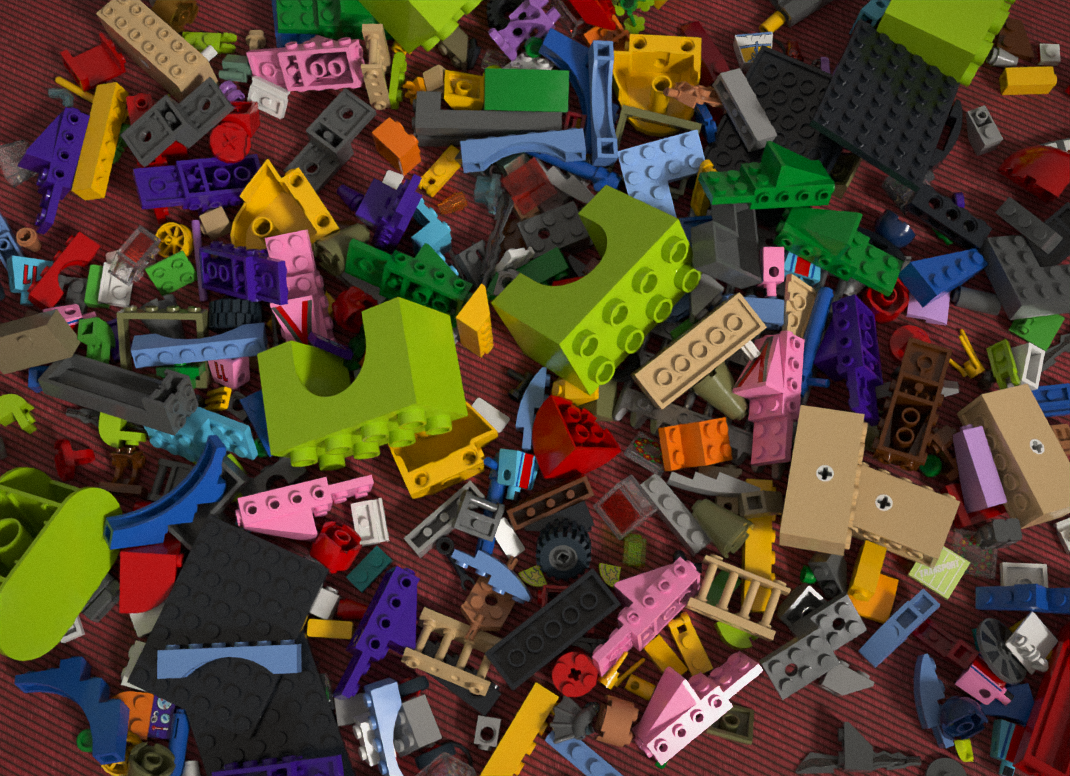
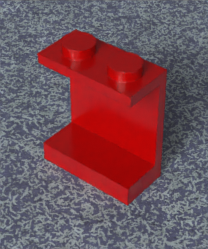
M103 33L99 34L101 45L75 57H72L67 49L60 52L63 65L83 92L126 72L124 56L121 52L117 53L112 40L107 39Z
M953 483L939 490L940 494H950L957 501H960L953 520L957 530L1007 512L1004 505L1000 504L967 514L961 483L955 485Z

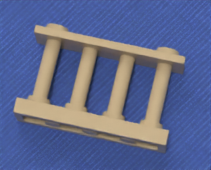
M362 24V33L369 57V64H361V70L371 107L377 110L391 108L385 74L391 73L392 64L383 24Z
M710 554V556L705 555L702 562L709 566L697 596L695 595L694 598L690 597L685 608L768 642L772 641L776 631L771 630L770 622L780 594L786 596L790 593L791 589L787 588L786 583L774 579L772 582L725 563L720 556ZM718 568L730 574L719 604L712 606L707 604L708 600L706 597ZM740 577L751 583L740 613L734 615L728 612L727 606L737 579ZM760 585L772 590L762 620L756 624L749 621L750 617L748 615Z
M424 607L418 622V626H421L423 629L416 642L415 650L406 647L401 662L406 663L411 668H418L464 687L473 694L485 696L491 684L490 681L485 680L491 664L489 659L484 655L476 676L464 671L472 649L485 653L502 639L480 631L476 634L473 642H470L469 639L467 640L464 637L470 628L469 625ZM432 631L443 635L435 658L422 654ZM452 640L464 644L455 667L443 662Z

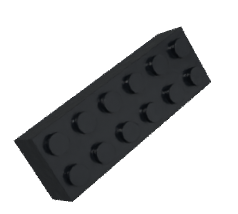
M592 568L485 652V655L510 689L514 691L615 611L621 603Z

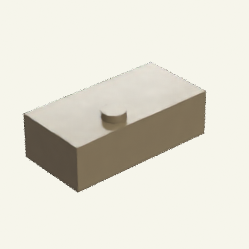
M57 309L0 324V371L4 375L70 358L81 341L77 340L76 333Z

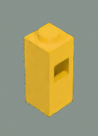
M1053 66L1005 68L999 77L1001 95L1049 94L1057 83V76L1054 74Z
M865 540L859 549L847 594L857 600L869 602L876 591L887 550L886 547Z

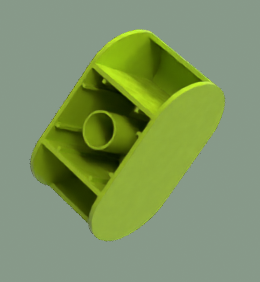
M31 467L14 468L0 477L1 655L19 661H28L49 652L61 641L68 629L74 624L75 619L88 600L101 585L102 580L115 563L120 548L109 549L103 537L105 521L107 517L123 515L118 501L108 491L98 487L78 488L51 480L44 472Z

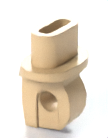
M249 31V35L246 36V43L250 50L264 48L266 45L264 31Z

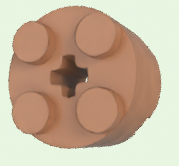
M606 695L604 699L608 701L606 705L601 704L595 724V729L599 730V734L594 735V739L622 748L624 744L629 745L633 732L630 731L632 722H635L639 709L634 707L633 702Z

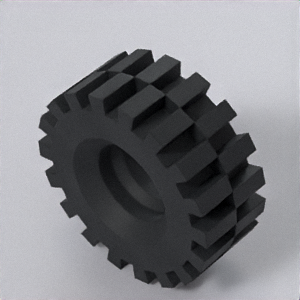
M489 0L490 3H487L489 28H495L497 31L505 29L511 20L506 19L504 14L509 11H515L525 0ZM524 12L519 15L520 20L526 17ZM514 29L513 34L515 36H520L522 34V29Z

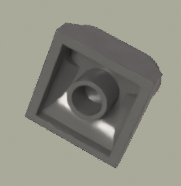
M804 583L797 586L779 606L777 617L787 626H790L828 601L809 584Z

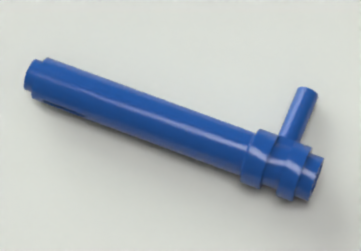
M524 152L592 182L595 191H600L605 185L618 190L622 182V177H619L618 173H610L608 169L602 166H592V164L583 160L564 162L548 154Z
M821 287L817 291L803 338L804 354L801 398L804 397L805 393H808L809 386L825 388L830 386L829 379L812 378L814 359L834 297L833 290L828 287Z
M496 453L493 458L486 457L484 459V464L491 468L486 500L495 504L497 502L503 504L506 490L505 485L498 484L497 482L500 453ZM484 509L483 515L492 518L493 512ZM478 537L474 557H476L478 550H483L492 555L496 538L494 537L493 542Z
M176 709V713H173L168 749L174 754V764L176 766L170 776H182L190 729V722L185 709Z

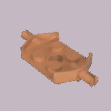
M686 81L674 82L672 89L666 87L663 91L664 96L673 97L691 108H694L696 103L703 105L706 102L713 107H719L723 114L727 112L714 87L693 86Z
M510 556L506 565L513 571L518 563V559ZM480 575L466 601L461 605V612L470 623V628L464 637L467 640L469 639L470 642H473L476 634L481 630L500 631L516 602L512 599V594L505 592L502 595L492 590L493 586L488 584L491 575H488L487 578ZM494 597L497 600V604L490 606L485 602V599Z

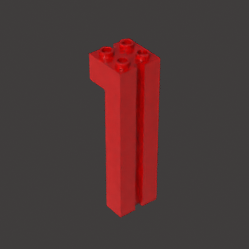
M1070 622L1059 630L1058 642L1053 647L1048 662L1049 668L1044 673L1012 765L1029 776H1070Z

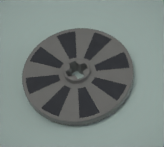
M987 618L978 624L976 630L977 643L983 659L992 672L1004 682L1016 684L1023 681L1027 670L1004 645L1013 633L1002 622L993 618Z

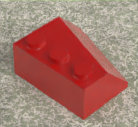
M568 0L585 23L612 31L616 30V23L612 21V15L615 14V6L612 0Z

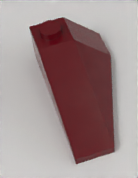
M699 21L681 26V37L701 38L699 85L713 87L712 85L720 73L730 71L724 57Z

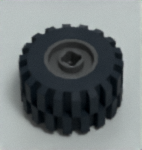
M234 298L217 299L209 302L208 329L215 333L223 334L241 325L262 323V304L258 302Z
M559 520L554 521V525L550 523L546 525V529L540 531L536 544L537 566L540 565L541 572H546V576L549 578L555 577L557 581L560 578L564 579V581H569L571 577L574 580L578 578V574L583 575L585 569L589 568L591 561V540H589L588 532H585V528L582 526L577 527V523L574 521L570 524L568 520H563V523H559Z

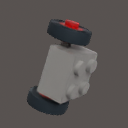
M426 676L414 679L408 677L399 682L400 685H398L401 700L409 701L402 703L396 717L393 733L395 751L398 752L401 758L427 747L429 749L425 750L424 754L415 758V763L419 770L431 765L434 769L445 764V759L455 755L456 750L452 742L444 745L435 744L442 736L425 694L416 697L420 692L429 687Z

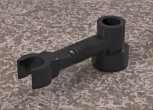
M448 537L440 538L436 544L437 551L442 555H446L461 580L462 589L467 591L464 587V582L470 580L475 585L474 579L467 575L463 567L455 564L456 559L451 558L454 549L453 541ZM444 543H448L450 546L446 551L441 549Z

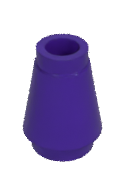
M341 185L337 189V195H339L351 211L357 212L364 195L345 185Z

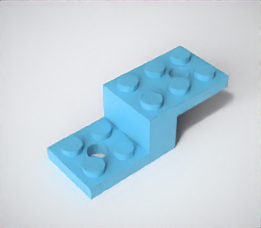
M421 198L412 216L422 227L420 231L411 237L414 254L417 255L424 243H427L445 262L443 255L452 249L451 229L446 222H441L437 218L438 215L434 209L428 208L424 204L423 198ZM452 265L449 266L451 270L458 276L459 273L455 269V267H453Z
M197 407L190 417H186L184 427L175 436L144 426L150 438V443L154 447L165 449L173 455L185 457L191 462H198L204 451L208 435H217L222 443L225 444L226 451L233 452L239 457L254 460L258 455L250 426L201 407Z

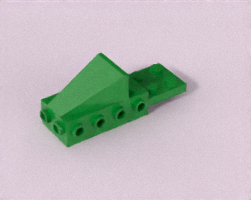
M276 0L278 33L317 34L329 39L350 37L351 39L364 40L362 24H380L358 0ZM384 28L386 40H395Z
M766 141L761 163L741 164L739 171L702 172L698 178L711 205L747 203L750 210L829 205L831 195L835 190L834 181L819 160H809L772 141Z
M810 206L786 207L782 213L784 218L780 220L775 229L777 234L773 241L774 244L784 247L789 252L845 281L853 278L888 297L891 295L903 261L869 244L870 238L857 231L863 214L814 209Z
M354 238L349 242L345 273L379 287V295L390 300L401 297L450 315L452 327H457L456 316L472 297L471 289L473 284L460 279L429 244L424 243L416 257L413 258L397 250L390 255Z

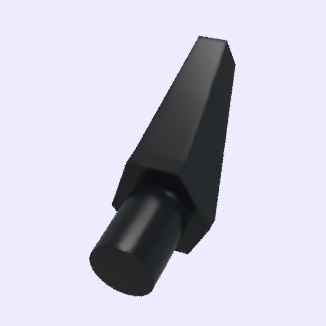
M476 39L469 40L470 49H468L467 70L475 67L481 52V47H478Z

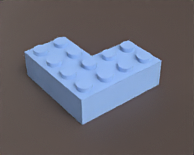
M698 130L618 151V159L627 194L676 217L668 183L698 175L700 164L705 160Z

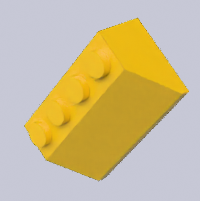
M483 284L478 287L456 316L461 345L480 358L484 354H488L494 346L486 288Z

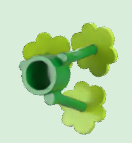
M612 0L616 15L622 16L626 11L629 16L624 21L625 30H628L630 34H639L640 31H644L645 19L633 15V12L637 8L647 12L650 6L654 5V0Z

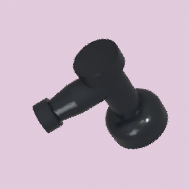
M510 368L506 375L519 382V385L516 389L511 388L507 395L513 401L521 403L522 393L534 376L527 371L522 375Z

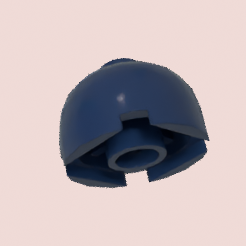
M886 209L875 221L874 232L886 238L898 249L903 248L911 243L916 235L906 222L902 223L898 220V215Z
M952 696L946 700L938 712L939 727L944 737L949 740H954L953 736H960L962 740L973 737L983 731L985 728L984 722L988 723L987 717L979 703L968 697Z

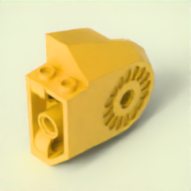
M630 34L629 42H625L624 51H614L612 87L621 109L623 105L691 121L694 115V108L679 102L673 97L664 96L663 91L666 87L672 89L674 82L686 81L693 86L699 85L701 38ZM627 118L628 122L636 130L651 136L664 137L680 131Z
M267 159L240 195L245 202L233 221L230 236L231 242L235 244V247L245 246L246 249L267 248L265 238L308 230L312 247L316 240L340 231V228L299 167L287 171L285 176L281 177L270 160Z
M466 402L468 416L451 421L453 429L450 432L439 435H427L425 431L415 434L416 442L405 447H390L412 499L436 494L485 471V456L482 449L498 437V431L468 402Z

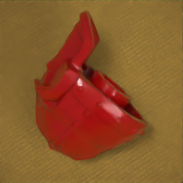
M352 286L349 290L340 293L336 301L332 303L334 319L345 330L359 333L360 326L363 323L362 311L379 304L378 300L374 299L372 295L358 287Z

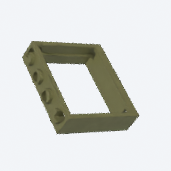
M623 105L615 133L617 136V148L619 151L627 118L685 132L698 130V134L702 124ZM615 163L613 166H607L608 172H613ZM619 175V177H622V183H625L623 175ZM688 178L681 179L679 189L669 187L672 199L678 200L679 197L683 198Z
M136 305L124 306L122 310L116 313L120 364L122 369L132 371L128 319L196 320L197 339L209 337L208 309H201L196 306H189L188 309H180L179 306H167L166 309H158L156 305L145 306V309H138ZM200 361L205 362V371L200 376H196V388H207L212 383V373L208 361ZM142 374L161 381L164 380V378L157 376V374Z

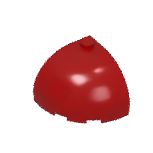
M1045 145L1025 147L1007 157L997 169V172L1049 204L1059 197L1070 182V150L1066 152L1062 149Z
M550 395L539 408L532 431L534 454L544 478H569L578 473H588L606 464L621 452L618 443L607 428L603 430L595 421L597 417L584 407L580 410L572 405L573 401L555 395Z
M169 531L165 534L163 543L121 549L119 613L149 611L160 605L169 596L175 584L178 567L183 566L184 555L180 554L181 542Z

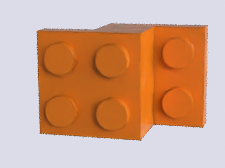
M726 417L658 428L665 471L706 466L732 460V449Z

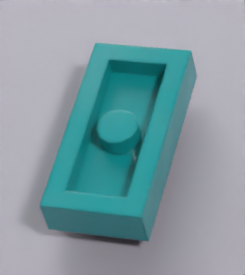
M376 546L346 578L363 593L393 560Z

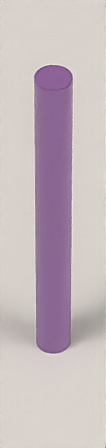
M192 220L191 226L200 302L208 301L207 289L202 288L199 247H202L199 220Z

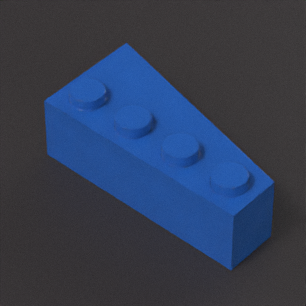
M975 248L912 261L900 271L898 277L923 308L974 278L989 264Z

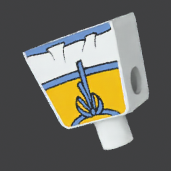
M773 32L735 35L733 48L742 72H748L762 45L772 49Z

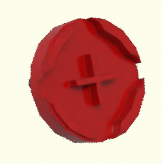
M224 122L212 130L209 138V147L212 154L220 161L237 163L248 155L251 148V139L242 126L233 122Z
M912 325L901 326L895 330L888 342L892 358L901 364L909 337L931 343L929 336L924 330Z
M66 438L58 439L54 444V449H58V454L54 457L57 474L62 478L63 482L74 479L75 466L88 464L96 460L94 450L92 449L72 451L71 444Z

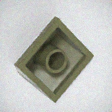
M854 153L840 154L829 175L835 183V190L832 196L842 199L862 158Z
M611 379L608 383L600 385L599 399L576 407L580 410L583 407L597 417L595 421H614L612 414L617 403V381Z
M732 704L733 707L702 732L744 745H751L753 742L754 710Z

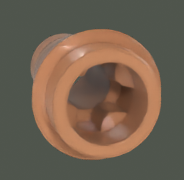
M22 228L17 232L16 241L20 246L33 252L41 249L42 245L33 229Z

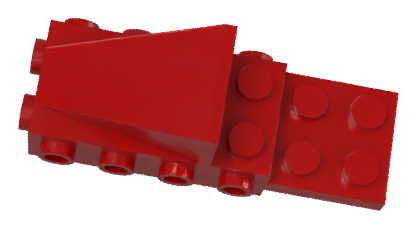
M138 93L135 96L126 97L130 124L132 125L156 104L151 94ZM151 133L146 135L145 142L151 139ZM176 140L146 167L141 165L138 160L137 165L138 168L175 165L176 161L189 160L186 146ZM168 207L154 208L158 224L167 223Z

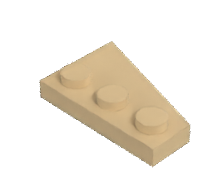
M793 274L786 275L782 331H791L794 335L803 339L817 290Z

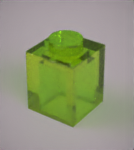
M629 534L628 537H624L622 566L644 568L647 539H642V535Z

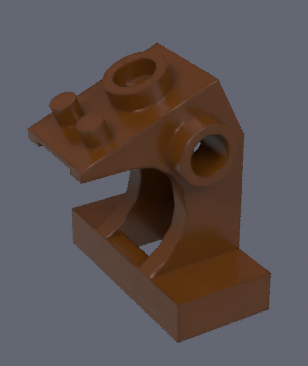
M945 425L943 428L937 426L931 431L933 438L930 446L927 445V447L933 454H939L943 460L942 471L937 475L938 479L951 482L959 476L956 455L951 457L947 448L951 445L954 447L952 435L958 433V431L948 425Z
M122 446V448H116V451L110 453L112 465L116 466L114 478L110 483L99 482L98 488L104 489L116 496L147 498L148 489L139 486L141 470L146 464L143 450H135V446ZM125 467H133L131 479L123 478Z

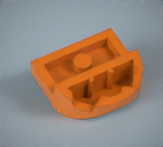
M613 14L612 21L616 23V30L612 31L595 26L583 34L582 38L589 48L593 40L613 41L614 51H624L625 42H629V31L624 30L616 15Z
M126 691L113 696L111 699H121L130 709L128 731L138 735L141 740H147L154 695L151 693Z

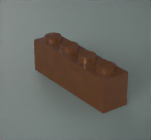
M578 473L505 506L504 512L509 524L516 531L594 496L587 476L583 473Z

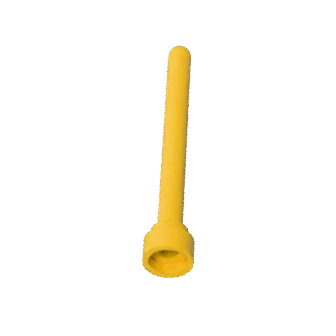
M60 76L55 78V82L60 86L93 103V94L87 91L83 92L80 87ZM125 109L122 123L131 125L128 109Z

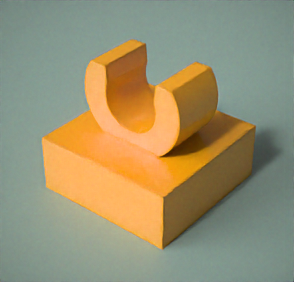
M417 77L413 82L407 81L403 85V88L408 90L405 97L410 99L412 105L413 99H417V91H427L424 78Z

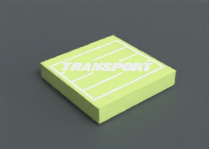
M943 546L934 569L915 562L907 576L945 600H948L971 562Z

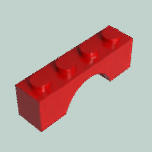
M80 231L76 236L71 235L65 243L67 247L63 252L61 250L57 252L52 259L54 264L51 267L46 266L41 272L40 276L42 279L39 283L33 282L27 290L30 293L27 300L42 310L54 308L62 299L64 292L59 286L58 274L70 266L87 267L101 247Z

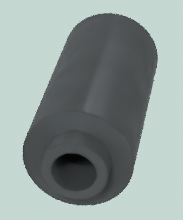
M962 286L954 289L951 301L954 302L956 307L995 316L998 315L1002 305L997 294Z

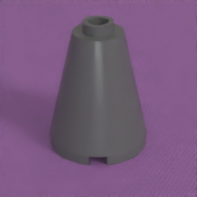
M169 294L163 296L165 300L158 301L156 298L138 309H145V306L156 305L158 309H166L167 306H178L175 296ZM140 319L152 334L173 339H186L182 320Z

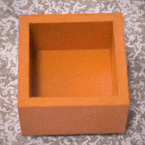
M389 117L372 132L377 152L405 176L421 162L420 149L418 148L419 142L414 135H408L404 131L405 129L400 122H394Z

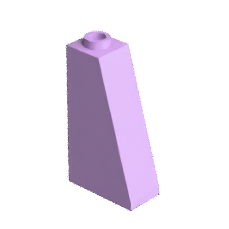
M972 424L960 427V432L952 436L967 514L1007 503L983 427L973 428Z

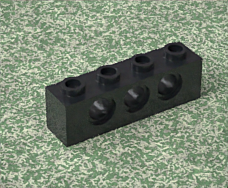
M924 183L917 192L912 193L903 208L965 250L980 249L992 230L984 220L974 217L967 209L957 206L950 198L942 196L932 186L925 185ZM929 203L933 205L934 209L929 206ZM946 214L950 216L951 220L946 217Z
M428 640L422 654L435 658L441 643L437 640L434 643ZM446 653L444 658L447 664L455 667L459 656L454 653L450 656ZM472 666L470 669L464 668V671L475 676L477 675L478 670ZM427 673L485 717L502 695L498 692L500 687L490 679L491 684L486 695L473 696L468 689Z

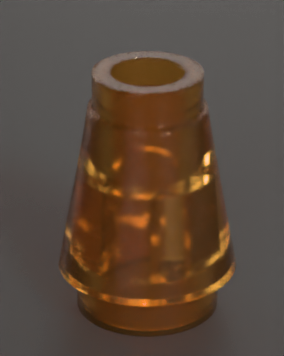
M456 191L437 204L442 215L465 210V207L469 206L463 191L459 193Z

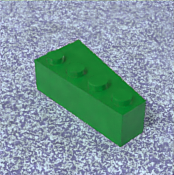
M558 246L516 269V271L537 283L546 286H552L554 281L576 278L566 257Z

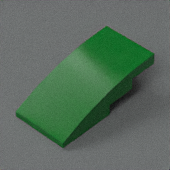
M484 68V110L568 112V70Z

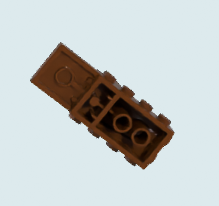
M909 337L897 379L891 380L888 389L892 394L890 399L886 398L883 406L884 418H880L877 430H880L879 437H874L871 449L875 450L873 458L878 459L883 464L900 466L905 471H917L920 465L924 466L928 456L925 449L927 445L930 446L933 438L931 428L936 425L939 417L936 410L937 407H941L944 399V394L941 393L952 354L951 349Z

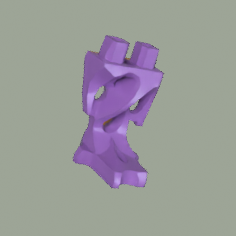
M525 0L509 15L511 21L505 29L497 31L495 28H492L488 31L492 39L511 61L516 60L517 50L531 38L535 29H538V33L534 37L542 38L548 34L550 28H556L554 23L561 17L555 7L551 8L546 14L542 10L549 0ZM522 12L526 13V17L520 20L519 15ZM521 28L522 34L515 36L513 30Z

